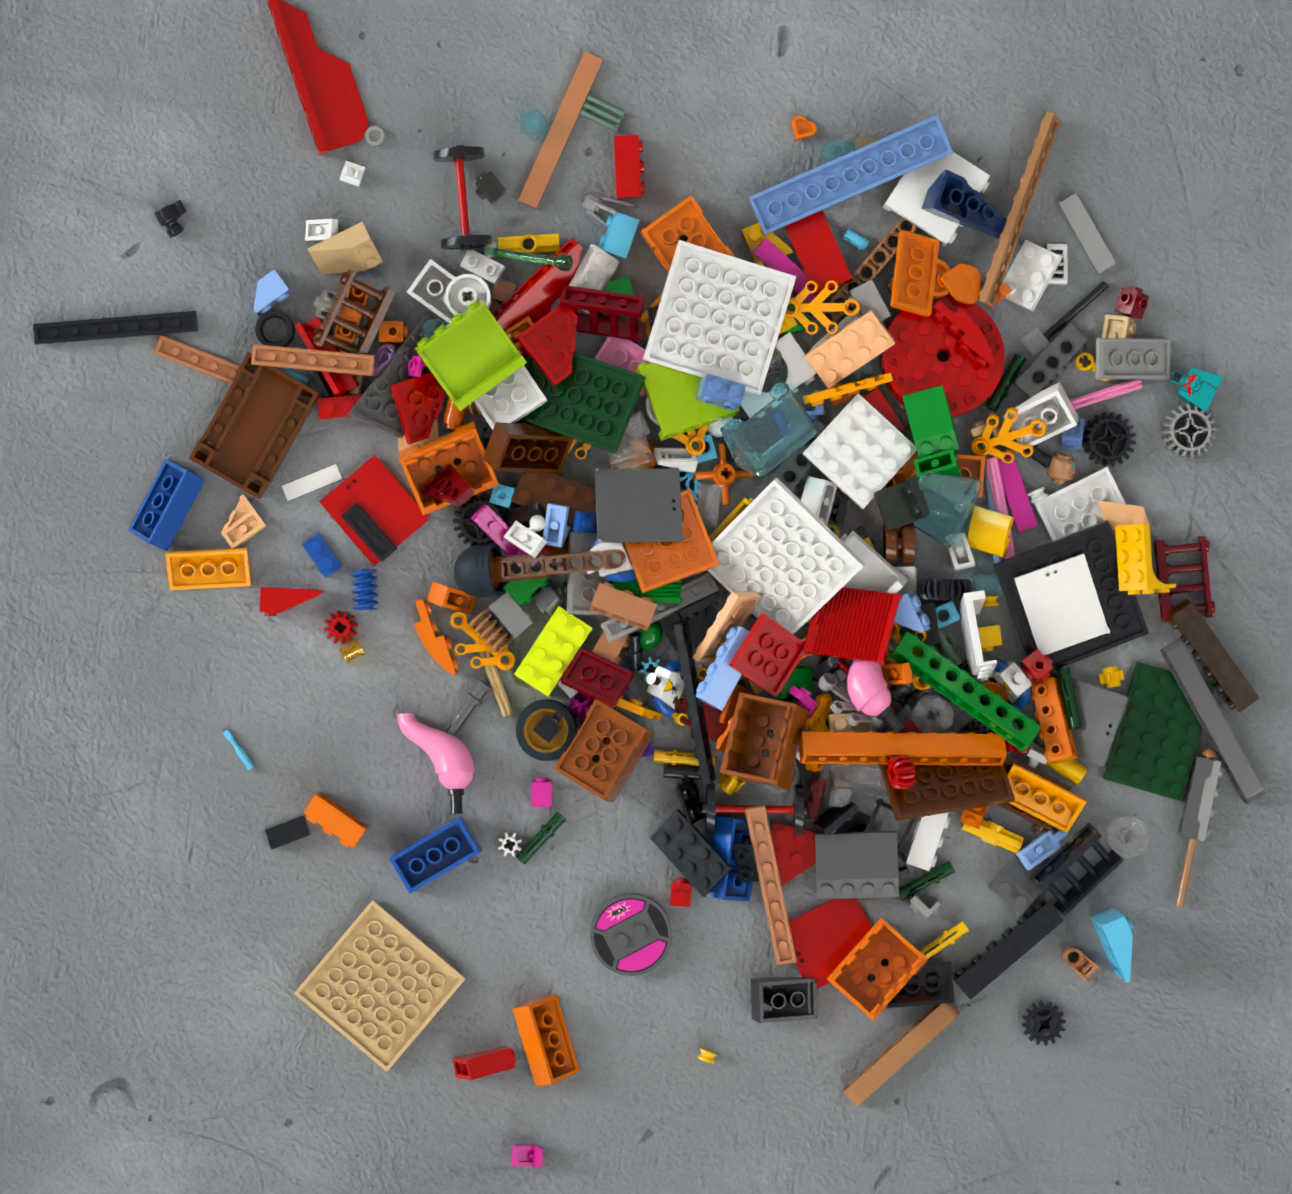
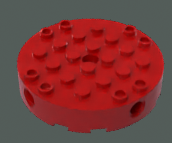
M947 294L942 298L933 299L932 307L940 301L952 312L955 313L960 307L971 317L982 331L992 351L994 364L990 368L980 366L975 361L976 357L971 353L966 354L959 348L960 344L957 343L962 335L954 334L948 328L950 325L945 321L940 322L933 316V311L929 317L902 310L887 328L896 342L893 346L882 352L879 357L881 373H891L893 381L885 384L897 401L905 406L903 395L943 385L952 418H955L977 408L995 390L1002 376L1005 350L999 329L988 313L975 303H961L956 301L952 295ZM937 353H943L946 356V361H939Z

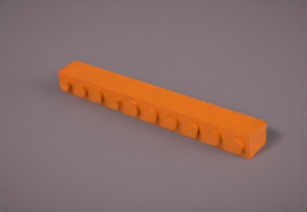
M809 730L802 732L799 739L801 764L887 765L890 757L909 755L911 760L914 761V765L1002 766L1007 757L1005 739L996 733L977 734L970 732L967 734H957L949 732L947 734H940L936 732H908L895 734L894 731L887 733H876L875 731L856 733L855 731L815 732Z

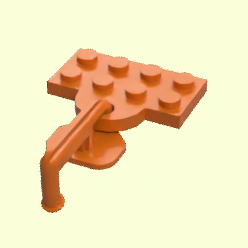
M901 230L898 237L890 307L929 317L932 312L933 299L942 298L949 292L958 302L974 304L979 300L981 274L976 267L963 263L951 269L945 262L938 259L940 240ZM1002 284L999 286L995 304H998L1010 293L1011 288L1009 285Z

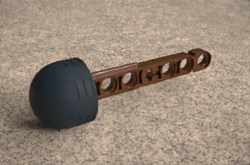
M495 543L480 544L467 548L458 556L454 566V576L458 586L466 594L473 597H493L501 595L504 582L548 578V575L595 571L603 567L605 570L616 569L625 563L626 556L620 549L546 555L543 552L538 553L535 558L529 554L501 556L499 547ZM613 553L620 555L621 562L619 564L612 563L610 558ZM593 555L600 557L601 563L599 566H594L591 563ZM573 557H578L581 560L579 568L571 565ZM555 559L557 562L566 561V565H561L556 569L555 566H552V562ZM534 560L541 563L542 567L538 572L532 569L531 564ZM514 562L520 563L522 567L520 573H515L512 570Z

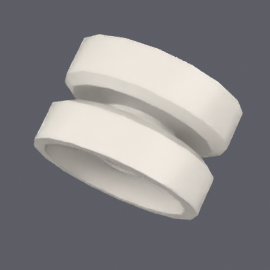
M463 274L455 277L446 289L445 301L448 309L454 316L458 313H465L468 310L467 307L476 300L478 302L482 300L488 309L491 306V293L488 285L480 277L473 274ZM466 295H471L472 298H473V300H472V301L467 300V302H466V301H465Z

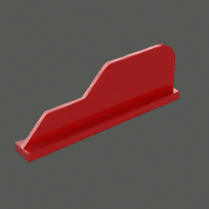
M267 0L319 156L361 141L368 129V118L349 63L318 48L306 12L282 0Z
M571 238L492 313L504 331L527 316L530 317L533 323H536L551 311V305L561 297L563 286H569L579 268L580 252L583 248L578 242ZM522 346L517 350L526 360L528 353Z

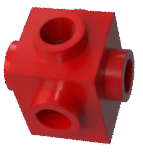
M1039 649L1035 650L1020 663L1024 670L1023 673L1035 684L1039 680L1042 683L1051 676L1050 672L1053 669L1051 659L1046 654L1043 656Z

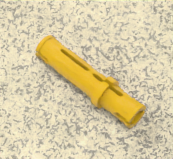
M654 749L653 762L670 763L671 766H676V764L699 766L698 759L695 758L694 753L677 752L674 749L672 751ZM712 755L713 765H715V755Z
M961 921L950 930L943 931L944 934L919 950V952L929 959L948 945L955 944V940L969 932V929ZM957 931V933H956L955 935H953L952 937H950V938H949L948 940H946L945 942H942L944 939H946L947 937H949L950 935H952L953 933H955V932ZM937 944H940L939 946H937L936 948H934L932 951H930L929 953H927V954L925 955V953H926L928 950H930L931 948H933V947L936 946Z

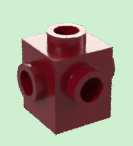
M1138 287L1122 288L1115 311L1126 317L1142 320L1149 296L1142 293L1143 289Z

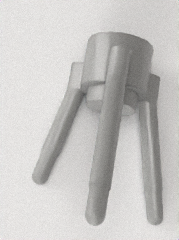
M588 193L582 206L587 209V214L593 216L606 227V221L596 214L595 211L599 212L600 209H603L614 215L617 214V211L603 205V201L633 208L635 204L602 196L598 193H595V195Z

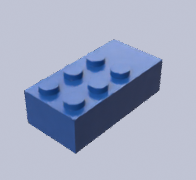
M460 815L394 854L389 860L408 892L412 893L477 855L482 849L464 818Z

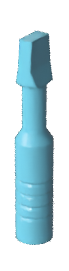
M229 729L224 731L223 734L231 742L236 754L248 771L252 769L255 765L244 749L235 741L234 735Z

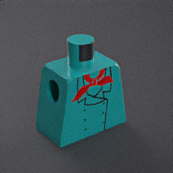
M1189 368L1185 375L1175 370L1170 378V382L1179 386L1176 393L1178 397L1189 403L1192 407L1194 405L1197 406L1198 411L1203 410L1205 413L1223 377L1195 368Z

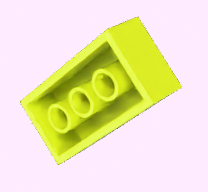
M558 606L514 675L546 696H549L593 627L573 614H567V610Z

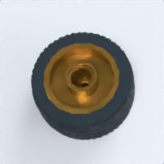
M551 699L538 700L528 705L521 712L516 723V737L520 747L526 754L541 761H551L560 758L563 752L568 750L577 735V723L570 709L561 702ZM561 707L566 711V714L558 722L562 728L548 743L533 729L546 714L552 717Z

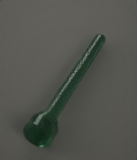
M490 247L484 249V254L488 256L555 265L561 271H570L573 265L572 256L567 254L552 257Z

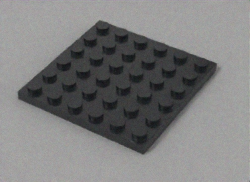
M1108 520L993 564L1024 651L1028 657L1037 650L1014 578L1080 554L1085 555L1110 633L1047 654L1053 663L1052 671L1149 634L1136 595H1128V591H1119L1116 540Z

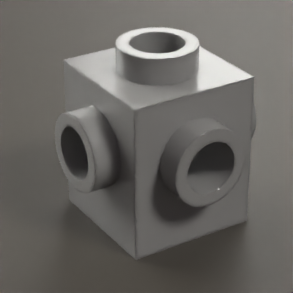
M324 289L321 296L317 295L314 302L316 317L325 319L337 293ZM341 304V306H340V308H339V311H338V313H337V315H336V316H338V317H340V314H341V311H342V308H343V305H342V304Z

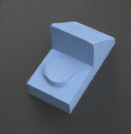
M553 503L547 504L546 524L543 532V538L547 541L545 545L563 547L571 529V525L567 524L569 506Z

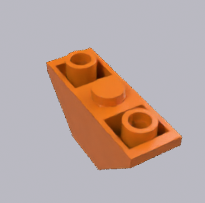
M350 286L346 298L367 307L369 295ZM343 305L340 318L361 327L364 315ZM337 325L333 337L353 344L357 334Z

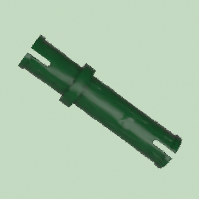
M1014 354L1012 361L985 405L986 408L997 413L1000 404L1009 395L1008 391L1026 362V358L1019 354Z
M1070 667L1057 669L1061 686L1059 691L1063 695L1069 729L1081 728L1082 725L1074 692L1076 687L1072 683Z
M556 812L546 824L541 826L542 829L516 855V858L525 865L550 837H554V832L566 819L559 812Z
M950 861L934 870L933 868L930 869V872L899 888L900 899L903 901L934 883H940L939 880L955 873Z

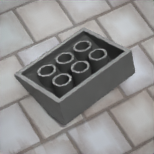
M869 831L868 833L834 832L830 835L815 833L817 899L899 897L897 831Z

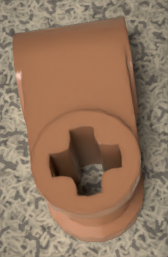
M1067 946L1062 951L1063 960L1086 983L1089 982V978L1096 970L1099 971L1101 969L1075 946ZM1071 952H1077V958L1074 961L1068 960V955Z

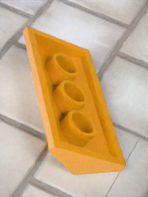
M247 548L165 552L170 590L251 586L250 559Z
M1015 763L1007 772L1015 797L1014 801L1009 802V804L1068 833L1087 800Z

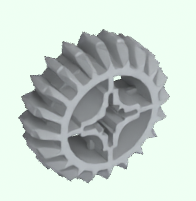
M1189 403L1185 404V410L1182 405L1177 406L1178 412L1172 409L1170 412L1173 417L1169 415L1165 417L1169 423H1162L1163 427L1168 428V430L1161 432L1162 435L1168 434V438L1163 439V442H1171L1167 448L1172 449L1175 447L1173 452L1175 455L1181 451V458H1185L1187 452L1189 458L1194 457V452L1197 457H1200L1201 450L1207 453L1208 448L1205 445L1212 447L1214 444L1209 439L1217 438L1216 435L1211 434V431H1217V427L1211 428V424L1216 421L1215 419L1208 420L1212 414L1208 412L1204 415V411H1198V407L1195 405L1191 410ZM1185 414L1184 425L1181 428L1174 429L1176 421ZM1192 415L1198 417L1204 427L1195 425ZM1189 426H1191L1190 429L1199 430L1191 433L1190 436H1188L1189 433L1180 432L1189 428ZM1205 433L1201 443L1194 447L1193 442H1195L1196 435ZM1175 435L1183 436L1187 447L1181 445L1176 440Z

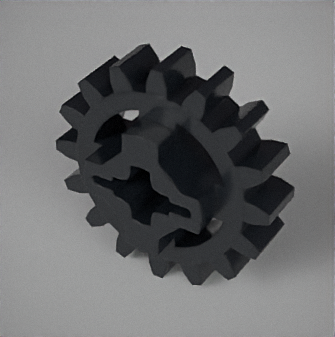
M1041 1000L1039 1006L1032 1003L1033 1009L1026 1008L1028 1015H1022L1026 1022L1021 1023V1026L1027 1028L1023 1033L1025 1035L1030 1034L1028 1038L1030 1041L1036 1039L1037 1045L1043 1041L1044 1045L1047 1046L1048 1040L1054 1044L1056 1036L1061 1039L1062 1036L1059 1032L1065 1031V1028L1061 1025L1066 1023V1020L1060 1018L1064 1013L1062 1011L1057 1012L1059 1009L1057 1005L1052 1008L1050 1001L1044 1005ZM1040 1010H1048L1042 1014L1037 1013ZM1055 1017L1057 1020L1056 1028L1053 1026V1020ZM1031 1018L1034 1020V1027L1032 1029L1030 1026ZM1040 1020H1046L1047 1026H1041ZM1042 1033H1050V1035L1047 1036H1039Z

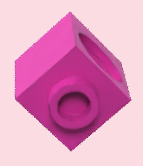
M536 777V781L531 782L532 807H552V781H548V777Z

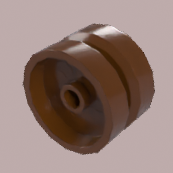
M883 522V558L889 564H896L898 551H900L902 564H914L916 550L914 522L901 526L899 532L898 528L888 531Z

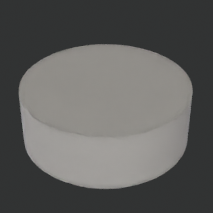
M374 125L366 130L365 139L369 145L378 147L384 143L386 135L381 127Z

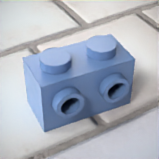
M707 373L700 380L696 400L735 411L742 404L746 385Z

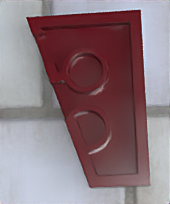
M450 463L420 489L421 493L425 496L456 506H461L467 502L475 493Z

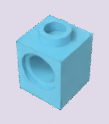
M705 433L703 440L709 444V451L696 455L698 464L717 459L711 434L706 435ZM695 441L692 443L693 449H696L697 443Z
M501 484L495 486L489 503L510 508L515 488Z
M952 600L935 607L936 616L940 610H945L948 613V618L943 622L937 617L938 629L961 619Z

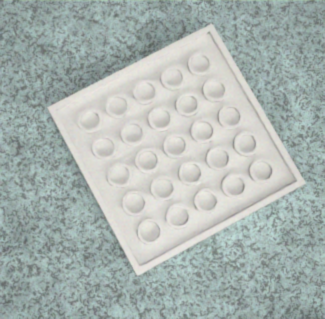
M679 240L643 360L702 378L708 373L746 385L745 391L761 395L796 276Z
M776 477L711 543L719 566L708 571L730 593L757 592L761 598L751 613L757 619L763 613L794 634L864 567L865 563Z

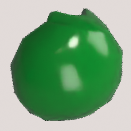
M657 621L650 624L647 631L637 630L641 633V648L643 650H651L662 641L663 629Z

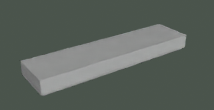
M1077 193L1059 202L1058 205L1097 274L1115 265L1114 258Z

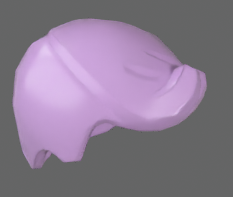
M384 343L378 348L376 354H372L376 356L374 376L379 375L395 354L392 344Z

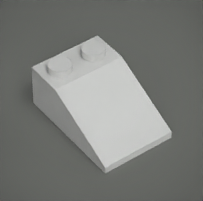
M1059 382L1017 406L1018 417L1013 421L1010 430L1014 431L1028 426L1034 419L1044 420L1047 425L1044 435L1036 437L1029 434L1016 439L1020 444L1029 443L1034 446L1076 426L1079 416ZM1013 412L1008 413L1011 417L1015 416ZM1037 423L1035 427L1042 428V425Z

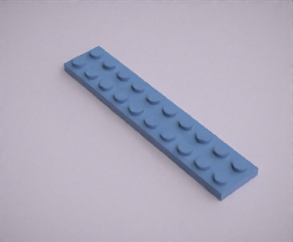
M937 114L749 197V200L763 233L766 235L954 152Z

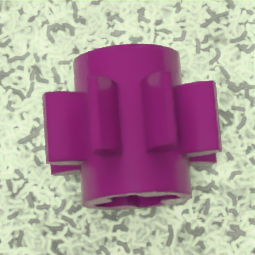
M582 693L575 695V700H570L571 713L581 719L587 718L586 714L593 704V698Z

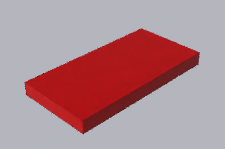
M822 210L784 226L808 281H815L818 284V290L814 292L815 297L825 288L828 281L834 280L839 286L853 281ZM810 283L812 290H814L815 285ZM830 283L829 289H835V284Z

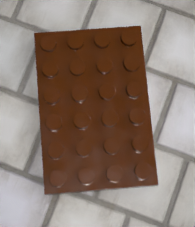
M975 729V730H968V731H962V732H956V733H957V734H967V733H970V732H974V733H977V734H985L986 731H984L983 733H980V732H979L980 729ZM879 764L896 821L1009 803L1015 799L1004 764L1002 766L914 765L916 768V782L913 784V787L904 790L892 787V784L889 783V777H887L888 771L886 769L888 765Z

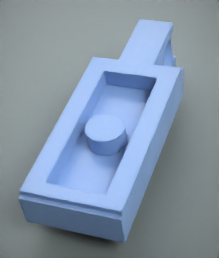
M1053 829L1046 831L1016 853L1026 870H1031L1061 848L1062 843L1060 840L1069 833L1060 829L1055 832Z

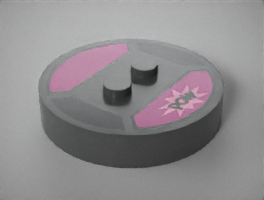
M624 893L607 900L598 909L592 921L590 939L596 957L606 968L620 975L637 976L650 972L664 960L670 949L672 930L666 912L655 900L638 893Z

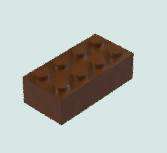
M496 422L483 459L495 471L561 473L573 439L534 424Z
M522 472L511 502L521 506L539 503L545 511H547L548 503L569 506L567 523L571 525L574 522L575 511H596L594 489L553 473Z

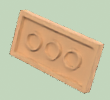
M871 309L807 352L804 357L829 389L893 346L896 341Z
M757 592L731 593L723 609L718 612L717 619L707 630L704 640L697 646L696 653L692 658L697 662H714L718 649L724 645L727 639L726 635L729 629L734 625L743 627L761 596Z

